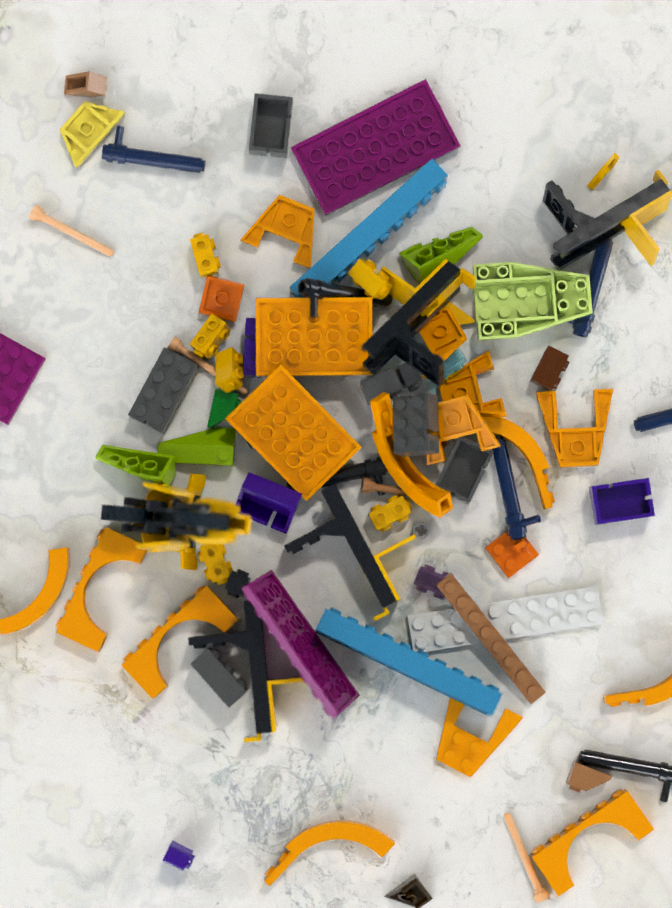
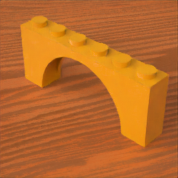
M105 527V530H100L97 536V540H99L97 547L91 549L88 556L91 558L89 564L83 566L80 573L82 575L80 583H75L72 590L74 593L72 600L68 599L66 602L64 617H60L55 626L58 628L56 633L97 652L101 651L108 633L101 630L92 621L87 611L85 595L90 579L101 567L111 562L127 560L142 564L147 553L146 549H136V544L142 543L108 527Z
M200 586L194 592L195 597L191 601L186 599L179 606L181 610L177 614L171 613L165 619L167 623L163 627L157 626L151 632L153 636L148 641L146 638L137 645L139 649L134 654L129 652L123 658L124 663L122 667L152 699L168 686L159 669L158 650L163 637L173 626L187 620H202L215 625L225 633L239 620L209 586L205 588Z
M618 789L607 802L605 800L599 802L595 806L597 809L591 813L590 811L585 812L580 816L581 820L575 824L574 822L569 823L564 827V832L559 835L558 833L548 838V843L544 846L540 844L532 850L533 853L530 856L558 896L574 886L568 872L567 856L572 841L583 829L597 823H613L630 831L638 841L654 830L626 789Z

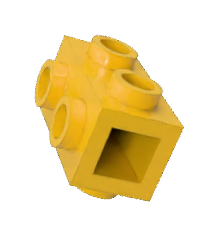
M204 233L193 235L190 243L200 278L219 274L218 268H221L219 257H214L213 250L216 249L214 239H209V235H204Z
M359 258L348 273L353 278L352 282L358 287H362L368 297L382 300L389 294L393 286L388 280L389 276L382 271H378L376 269L377 265L370 259L366 261Z
M211 313L189 344L194 349L193 353L201 359L204 356L210 360L218 352L221 343L229 337L231 328L225 321Z
M233 347L216 353L215 383L225 393L241 388L244 377L243 356Z
M395 495L387 499L388 503L381 506L379 503L370 508L371 512L368 515L376 531L381 529L384 532L392 528L391 523L397 520L401 523L409 519L410 509L413 508L409 499Z
M205 544L200 546V551L197 553L201 563L205 562L207 569L204 572L207 580H211L212 583L217 582V585L228 582L233 569L230 561L226 562L224 554H227L224 544Z

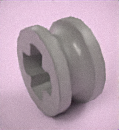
M424 522L416 523L412 528L413 535L415 534L417 539H425L429 535V526ZM420 525L424 526V530H426V534H422V536H418V532L415 531L416 527L419 528Z

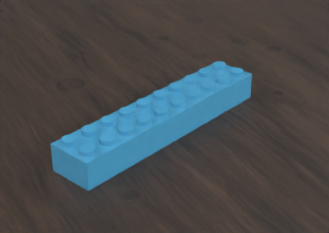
M431 159L290 286V293L295 298L303 297L298 292V284L302 279L306 278L323 280L330 284H334L336 281L340 283L347 277V271L355 265L359 258L362 259L365 255L369 257L376 250L375 248L378 243L382 245L386 242L393 230L395 232L404 225L403 222L407 217L411 219L418 212L417 210L420 205L424 207L432 200L431 197L435 192L439 194L446 187L448 175Z
M332 607L330 610L325 609L316 628V633L487 716L494 714L502 696L499 688L491 684L485 686L481 684V679L472 675L467 677L463 675L464 671L456 667L450 669L446 667L447 663L440 659L431 660L428 658L429 654L421 650L415 652L411 650L412 646L401 641L398 644L393 641L394 637L386 633L380 635L376 633L375 628L367 624L363 627L358 624L359 621L351 616L345 618L341 616L340 611Z

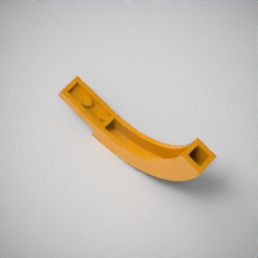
M383 392L370 400L376 427L372 435L378 453L398 486L417 505L441 518L453 509L451 494L429 481L416 468L409 457L394 454L393 410L389 394Z
M482 417L494 435L502 436L522 452L533 472L543 509L552 508V503H555L552 492H548V476L546 473L543 474L542 471L548 469L549 465L536 441L521 427L505 418Z
M70 548L48 550L49 570L41 592L21 612L0 619V635L12 633L32 625L54 606L68 578Z
M672 674L664 681L649 688L603 695L604 703L609 704L610 707L620 706L621 702L628 701L629 704L640 703V699H642L643 705L648 706L665 701L672 697Z
M334 820L319 823L301 831L285 844L289 853L285 851L278 858L279 863L275 867L271 866L264 873L266 875L264 882L270 886L303 851L323 841L334 839L355 841L369 847L381 858L395 845V841L379 829L361 822Z

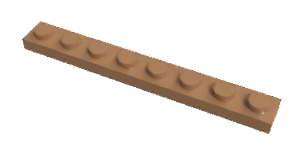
M451 572L435 584L530 704L546 693Z

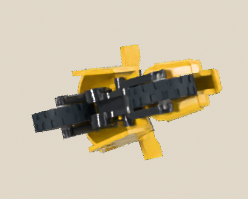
M190 473L187 489L157 482H143L142 486L150 488L145 500L124 497L123 506L102 505L101 520L122 522L121 531L141 533L143 544H136V549H146L147 552H180L181 569L197 570L196 542L200 544H230L235 542L237 534L248 535L250 533L252 518L249 515L239 514V506L234 505L233 502L208 497L201 499V492L206 484V475Z

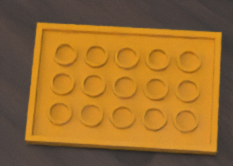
M372 297L318 299L317 318H310V298H255L256 376H269L280 364L292 376L372 375L370 371L363 367V362L370 354L362 351L361 348L372 336Z
M281 364L225 418L297 492L302 494L306 501L362 448Z

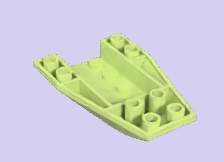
M515 262L473 264V275L476 277V287L473 289L479 340L518 338L593 313L589 275Z

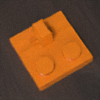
M207 275L199 313L209 316L212 313L218 318L236 322L245 284Z
M508 531L485 547L508 578L539 555L527 538L511 540Z

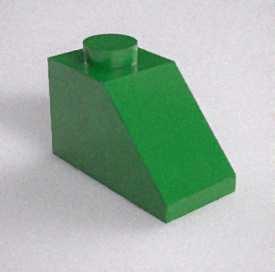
M215 390L207 425L208 428L212 429L226 420L225 418L241 403L242 399H238V394Z

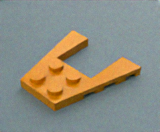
M613 389L593 390L595 427L558 429L556 391L536 392L559 468L599 465Z
M450 698L436 760L472 777L523 717L505 708L489 741L486 742L454 725L464 704Z

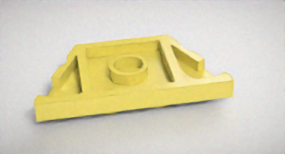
M84 101L60 128L73 164L77 169L125 116L124 111Z

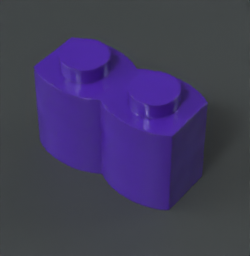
M172 840L162 861L184 871L185 868H190L195 855L192 854L193 850Z

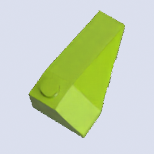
M469 227L450 233L449 237L444 239L434 238L432 243L425 245L421 243L415 244L400 252L399 255L413 279L420 284L445 259L455 264L483 238V235L475 228Z
M216 427L158 443V453L175 456V463L234 467L236 429Z
M103 444L96 454L97 460L151 483L157 482L171 485L176 475L175 456Z

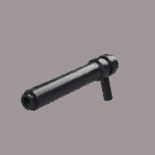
M306 278L302 279L298 284L299 294L310 298V318L318 317V299L368 297L362 288L330 284L323 280ZM389 294L382 300L372 299V306L387 307L392 303V297Z
M380 456L376 457L375 460H371V458L366 459L362 463L341 467L321 488L363 477H374L375 483L383 484L382 475H386L388 470ZM287 482V487H288L289 489H292V490L296 491V490ZM378 492V496L386 494L385 492Z
M586 749L580 751L579 762L582 765L658 779V781L663 782L660 801L668 802L672 783V766L668 763H655Z

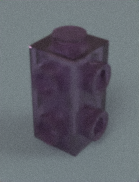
M427 564L424 567L420 566L413 583L416 585V590L427 593V590L434 592V597L445 600V596L435 584L449 573L443 571L442 574L435 572L436 568Z

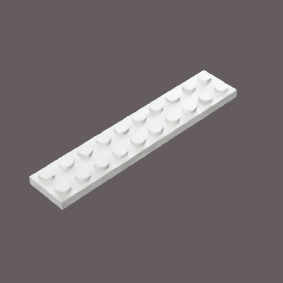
M597 586L477 604L503 639L603 624ZM454 608L407 615L412 650L415 652L418 650L428 652L481 643Z

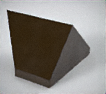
M416 874L384 896L415 908H421L433 899Z

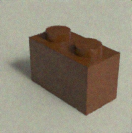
M548 345L530 382L548 391H551L553 388L556 389L561 381V378H559L561 371L565 372L570 363L567 361L569 355Z

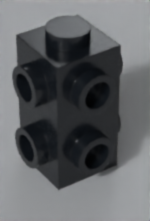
M240 569L237 572L232 571L225 586V589L228 590L227 594L235 598L244 596L242 588L251 583V578L248 577L249 573Z

